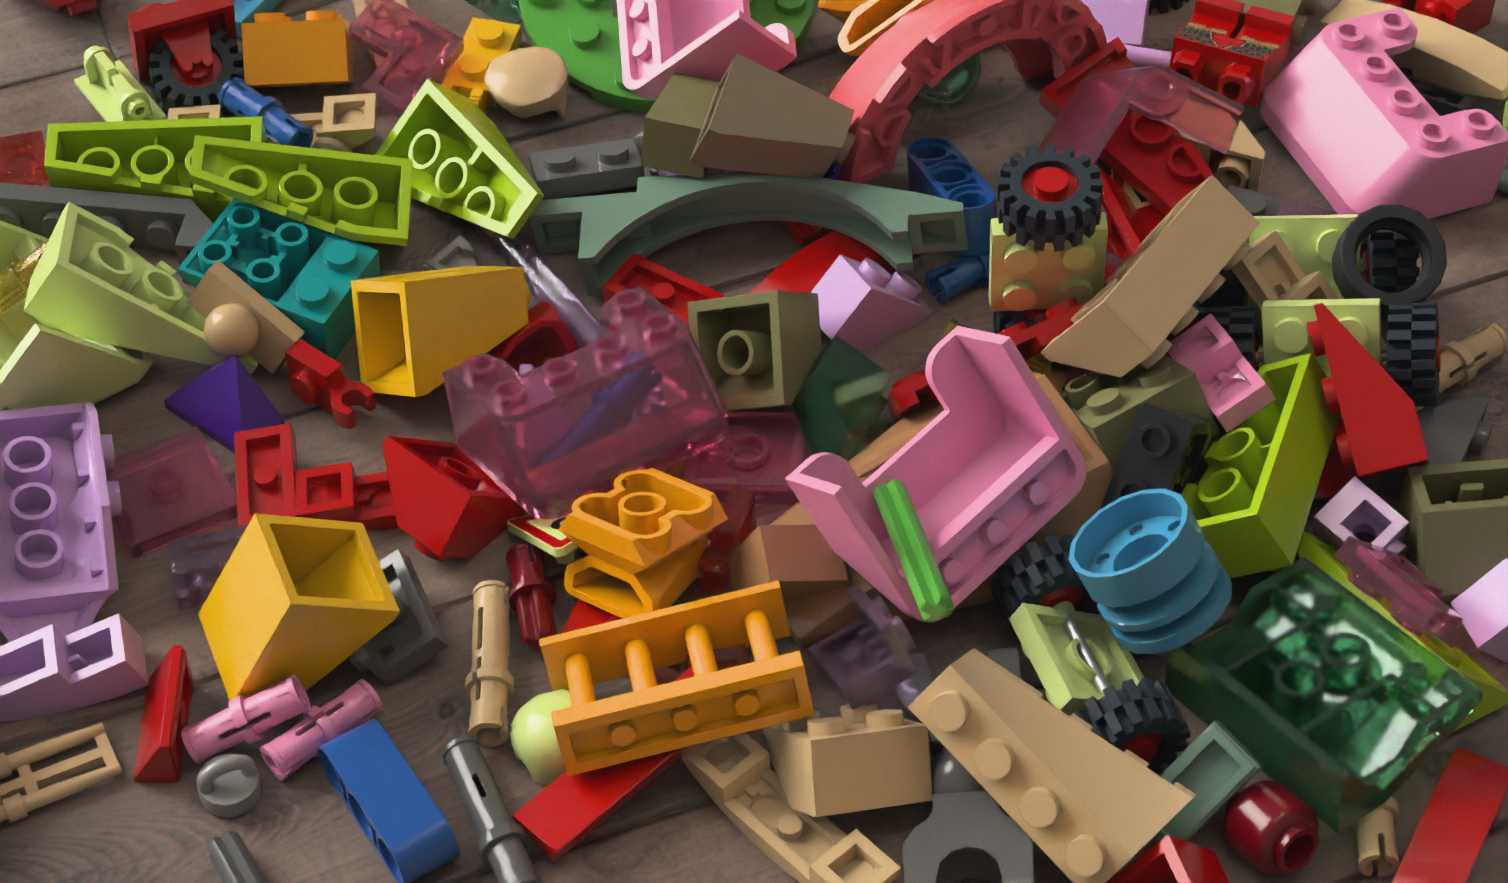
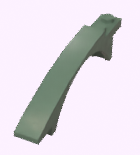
M741 173L705 174L703 179L688 175L638 177L637 192L541 200L529 217L539 254L579 251L578 260L588 296L603 295L604 284L633 253L646 258L662 247L688 235L723 225L749 221H792L836 230L869 246L889 262L896 271L914 270L913 254L968 250L963 203L919 192L828 178H797Z

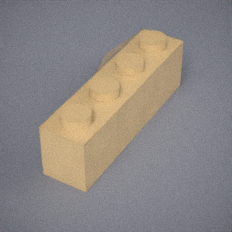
M1211 175L1177 203L1137 247L1139 250L1130 256L1107 279L1106 283L1108 285L1072 317L1071 321L1074 324L1059 336L1053 338L1041 353L1049 361L1116 377L1124 376L1140 363L1146 369H1149L1171 348L1172 344L1166 339L1169 333L1173 336L1177 335L1197 316L1199 311L1193 304L1196 301L1202 303L1207 300L1224 283L1225 278L1219 272L1222 269L1226 272L1229 271L1250 251L1251 247L1245 241L1260 223Z
M973 648L943 671L908 708L1073 883L1107 882L1174 818L1196 794L1177 781L1174 785L1147 768L1148 762L1128 749L1124 752L1092 732V725L1074 713L1068 716L1042 699L1043 693Z

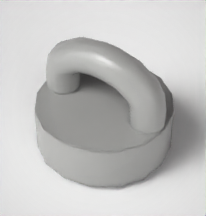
M228 753L216 756L205 763L199 770L196 779L201 804L208 812L218 817L230 818L246 813L259 801L262 792L256 763L252 757L247 755Z

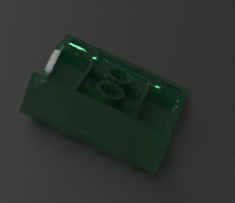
M1306 557L1301 558L1293 563V565L1284 568L1250 588L1230 624L1195 645L1188 642L1181 647L1166 651L1165 687L1169 689L1171 695L1208 726L1213 721H1219L1264 766L1261 769L1274 781L1282 784L1314 809L1317 817L1337 834L1383 805L1480 704L1483 698L1482 690Z

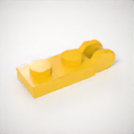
M473 17L441 85L469 97L486 114L488 107L493 106L491 93L485 84V73L489 64L494 59L519 48L522 39L521 25Z

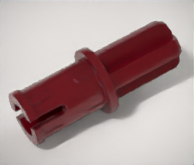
M521 543L510 548L506 554V563L509 567L512 590L509 592V604L511 609L517 613L522 642L528 645L531 652L540 653L539 639L557 635L552 609L556 601V591L547 580L543 550L532 545L533 560L530 561L528 543Z

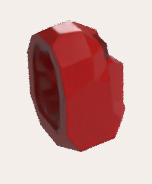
M542 301L528 310L529 323L491 349L486 369L498 384L517 389L520 364L532 365L542 381L545 382L569 365L582 352L564 321L547 302Z

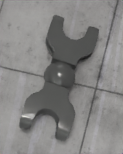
M996 648L988 651L991 660L1021 679L1018 648ZM924 653L902 654L897 657V696L900 710H903L904 719L919 723L922 722L908 706L935 680L931 677L927 665V655ZM928 729L929 754L932 757L930 768L933 796L931 803L933 806L927 820L916 826L903 843L905 883H958L968 879L987 881L988 883H1035L1032 839L1012 818L1006 816L1001 811L996 800Z

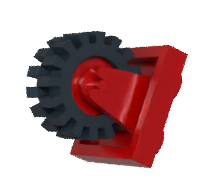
M179 0L164 5L153 3L140 8L137 12L127 14L133 63L139 81L151 79L154 98L157 103L162 102V110L167 115L169 108L219 105L218 95L225 82L230 80L233 84L234 77L244 80L242 52L238 53L233 0ZM221 106V108H222L228 115H229L230 113H232V112H230L229 110H227V109H225L224 107Z

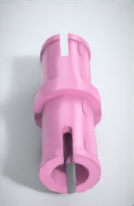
M293 674L287 677L286 680L249 698L241 694L229 701L228 708L192 726L188 725L182 728V740L191 758L200 765L206 759L243 741L251 745L264 738V731L301 713L309 712L311 708L310 700L304 686L297 676Z
M360 679L331 702L329 701L320 708L314 705L310 708L309 712L302 713L303 720L281 736L276 737L268 744L259 748L262 752L261 757L272 774L277 779L283 781L291 773L299 769L300 766L313 757L318 756V746L384 711L381 707L383 706L382 701L374 688L367 681Z

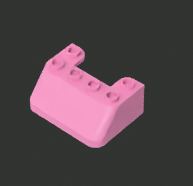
M617 0L623 83L626 88L644 99H657L674 73L720 82L736 54L775 72L783 69L797 58L794 33L781 23H774L764 28L751 19L749 0Z
M1401 7L1329 24L1266 87L1263 93L1259 110L1261 117L1338 215H1359L1378 205L1400 204L1420 211L1428 219L1490 203L1495 195L1508 157V131L1489 112L1482 109H1470L1439 116L1392 61L1393 55L1410 50L1414 46L1418 35L1416 25Z
M957 326L931 350L926 361L925 373L927 382L944 408V411L862 483L844 458L828 452L812 455L785 478L831 549L904 614L924 622L928 621L922 619L873 496L875 488L879 484H888L891 479H898L904 482L955 608L1080 492L1086 478V463L1082 453L1011 337Z

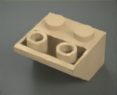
M873 703L848 704L840 707V716L820 718V712L814 711L815 715L761 728L763 742L767 752L770 753L771 762L789 806L793 810L813 817H822L933 801L928 728L923 723L904 719L903 710H877V704Z

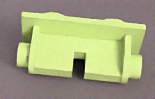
M92 46L85 51L84 69L86 74L74 79V83L106 122L167 120L164 112L120 60L115 61L112 52L108 48Z

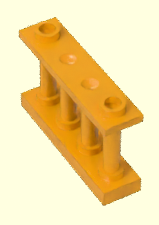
M779 580L539 639L552 691L564 689L570 693L572 707L551 712L567 776L815 715L800 651L779 656L775 640L791 636ZM751 646L755 662L718 670L715 659L716 654ZM687 661L691 662L694 677L657 685L655 669ZM630 676L633 692L596 701L594 684Z

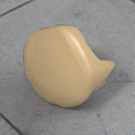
M532 46L510 51L497 57L489 64L485 73V84L491 93L494 108L497 109L499 104L511 114L520 118L536 116L549 111H556L559 117L565 116L568 95V72L566 63L560 54L549 48Z

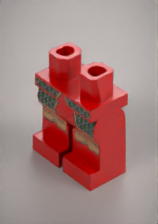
M1196 0L1192 17L1174 38L1166 83L1173 90L1185 93L1194 90L1219 97L1222 103L1236 107L1242 104L1256 107L1260 101L1261 93H1264L1266 87L1274 80L1287 61L1296 17L1251 5L1246 12L1244 25L1240 30L1245 3L1233 0Z

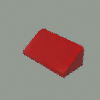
M173 645L149 678V685L146 686L133 776L137 783H178L179 778H182L185 745L182 740L181 731L189 723L194 681L186 650H183L182 645Z

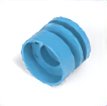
M1165 488L1145 489L1118 498L1098 510L1084 523L1071 542L1070 563L1093 601L1098 602V609L1121 647L1133 653L1159 654L1187 644L1204 634L1222 616L1231 600L1232 581L1209 543L1204 541L1205 534L1182 496Z

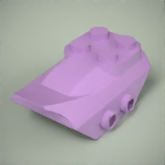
M93 402L0 411V631L8 642L51 624L64 636L92 625L106 599L119 589L112 517L122 516L120 487L118 480L107 481L105 470L115 469L112 434L100 435L98 414Z

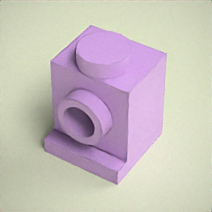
M1354 476L1314 516L1312 535L1328 541L1366 573L1370 574L1376 567L1383 573H1387L1399 562L1408 549V546L1402 541L1406 538L1409 521ZM1358 532L1369 533L1374 541L1366 546L1354 534Z

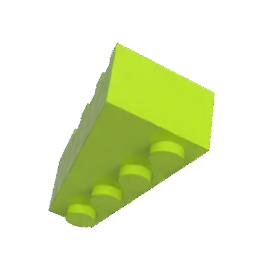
M262 116L48 124L44 167L50 187L191 199L214 223L234 198L190 182L195 135L268 143Z
M1312 353L1260 366L1257 373L1265 381L1276 400L1233 428L1219 441L1213 442L1204 456L1209 467L1198 485L1196 483L1187 484L1180 494L1205 534L1204 541L1209 543L1230 579L1263 571H1276L1293 565L1341 411L1329 413L1321 379L1328 377Z

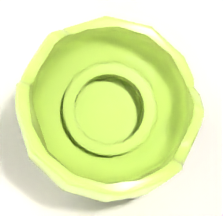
M564 689L534 696L517 711L510 725L512 729L510 739L516 758L522 760L532 779L541 785H549L566 771L551 714L553 711L572 707L570 693Z

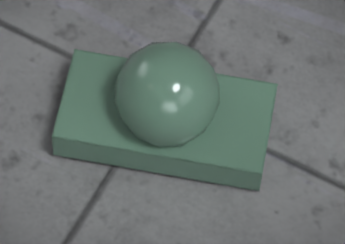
M1213 721L1160 775L1173 785L1177 781L1195 793L1196 796L1152 838L1156 843L1168 834L1189 842L1215 815L1223 811L1227 803L1264 767L1219 721Z

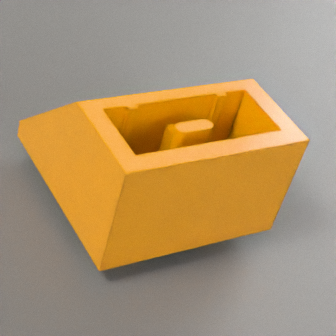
M336 10L307 11L306 21H292L291 16H285V13L280 12L254 14L255 23H241L244 81L252 88L353 84L355 25L346 19H342V14H337Z

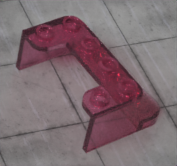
M640 286L616 293L603 305V323L613 333L612 335L599 337L592 344L563 357L552 358L546 361L543 366L520 375L504 360L488 354L472 356L463 364L443 372L457 447L533 517L556 519L572 513V504L579 497L592 493H608L613 490L614 480L620 474L634 470H649L651 468L662 471L721 443L729 434L727 408L687 324Z

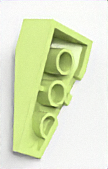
M68 202L30 278L24 312L34 316L45 326L58 328L78 338L206 365H213L228 359L214 353L206 343L203 332L206 319L187 304L192 294L181 287L173 277L176 270L162 260L156 266H153L129 248L134 241L131 236L119 227ZM249 354L238 358L249 374H252L258 366V362Z

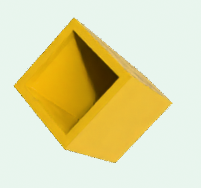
M461 266L351 280L361 383L369 386L373 393L410 397L426 396L529 323L527 307L530 303V290L524 277V267Z
M255 513L199 611L198 616L230 701L241 694L249 698L286 680L287 677L293 674L297 676L307 691L393 622L400 610L363 523Z

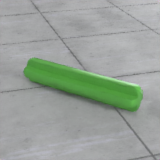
M891 479L888 484H879L875 488L873 496L922 619L935 623L940 617H949L954 609V604L904 482L898 479Z

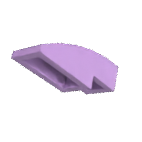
M119 613L67 636H64L51 624L0 646V722L30 719L71 711L107 701L149 685L143 639Z

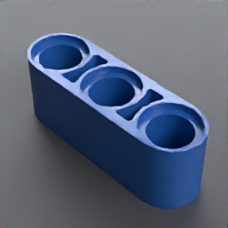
M925 137L910 143L906 149L909 191L963 203L968 250L954 252L964 256H977L990 252L991 219L997 218L994 190L948 139Z
M373 718L317 747L319 760L329 781L397 883H410L460 856L458 842L448 821L378 720Z

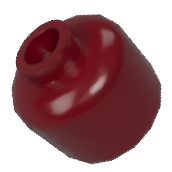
M1272 780L1259 781L1246 788H1242L1228 802L1223 823L1225 841L1232 850L1266 876H1279L1301 870L1310 862L1318 849L1319 821L1316 812L1279 782Z

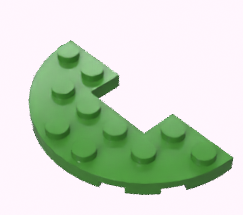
M519 0L521 17L527 36L530 37L534 46L549 48L560 54L567 66L568 83L571 81L591 92L592 99L627 110L649 112L656 99H644L626 88L623 83L618 17H616L617 0ZM749 0L751 19L764 28L774 23L783 24L794 33L795 44L799 47L802 45L812 26L818 0Z

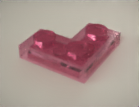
M371 0L349 26L351 40L385 58L362 86L363 94L376 93L377 106L399 118L403 115L425 81L429 79L438 83L464 51L463 38L393 0Z
M1351 536L1346 539L1336 552L1335 556L1352 570L1347 579L1363 593L1374 599H1377L1380 595L1383 596L1395 607L1390 613L1391 617L1414 635L1421 637L1426 631L1449 638L1463 620L1462 617L1439 599L1444 590L1402 554Z

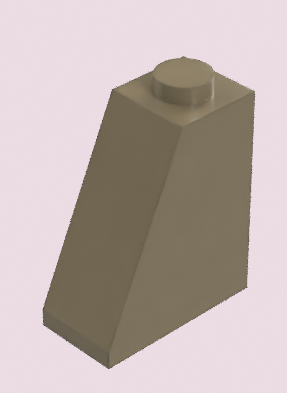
M736 54L716 88L689 162L706 168L797 178H823L833 161L840 165L844 162L852 147L855 135L848 132L855 110Z

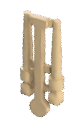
M102 722L35 744L6 756L4 752L0 753V780L12 776L11 771L16 769L20 775L19 778L0 785V827L1 822L9 819V822L12 823L28 817L27 812L66 798L123 773ZM92 738L95 739L98 748L32 772L29 764L48 758ZM105 764V766H106V767H103V768H100V769H97V770H94V771H91V772H88V773H85V774H82V775H79V776H76V777H73V778H70V779H67V780L58 782V781H60V780H63V779H65V778L71 777V776H73V775H76V774H78V773L84 772V771H86V770L92 769V768L97 767V766H99V765Z

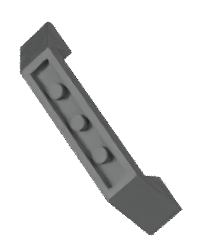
M0 183L1 221L50 239L68 202H71L119 227L131 236L134 241L129 247L176 251L179 266L214 224L191 199ZM182 278L183 283H189L184 278Z

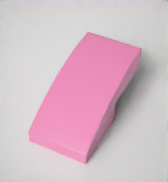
M1209 314L1170 341L1172 346L1167 351L1171 359L1195 372L1211 413L1227 433L1276 400L1265 381L1245 359L1233 339L1212 314Z

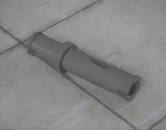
M462 736L450 741L442 750V759L449 768L462 803L479 837L476 849L483 863L492 867L498 883H542L526 851L529 842L527 835L521 825L513 822L500 789L482 754L478 739L473 736Z

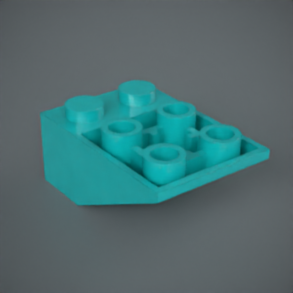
M235 198L177 269L178 275L194 287H197L207 270L219 260L305 332L301 338L303 341L334 360L356 332L351 280L381 277L378 250Z

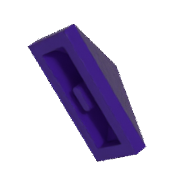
M236 356L203 368L164 400L166 409L234 454V432L285 424L282 416Z

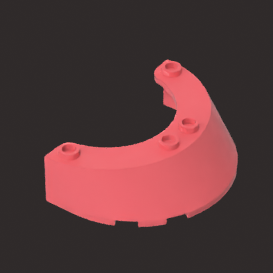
M935 0L916 11L905 13L893 27L881 35L861 54L828 97L855 110L848 132L855 135V139L846 159L841 164L839 180L862 184L895 168L898 146L912 117L907 107L925 83L933 89L943 77L964 60L997 43H1001L1006 47L1013 61V68L1023 78L1031 79L1052 70L1053 76L1057 79L1107 44L1101 23L1094 18L1089 7L1081 0Z

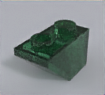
M837 335L819 353L792 406L813 454L828 452L851 460L868 446L872 438V434L866 431V429L878 419L888 402L882 396V393L891 373Z

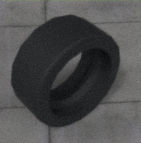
M1400 204L1378 205L1360 213L1338 239L1332 256L1333 279L1344 299L1380 298L1381 318L1388 317L1390 303H1424L1441 284L1447 266L1446 245L1436 225L1420 211ZM1378 230H1390L1404 235L1416 246L1421 256L1422 269L1418 280L1410 288L1399 293H1387L1374 288L1362 278L1357 268L1356 253L1359 244L1367 235Z

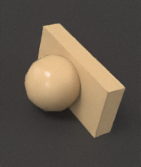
M219 260L207 270L187 301L188 305L206 319L203 328L204 337L214 353L226 358L233 356L239 358L249 354L272 374L286 361L285 351L305 334L300 327Z

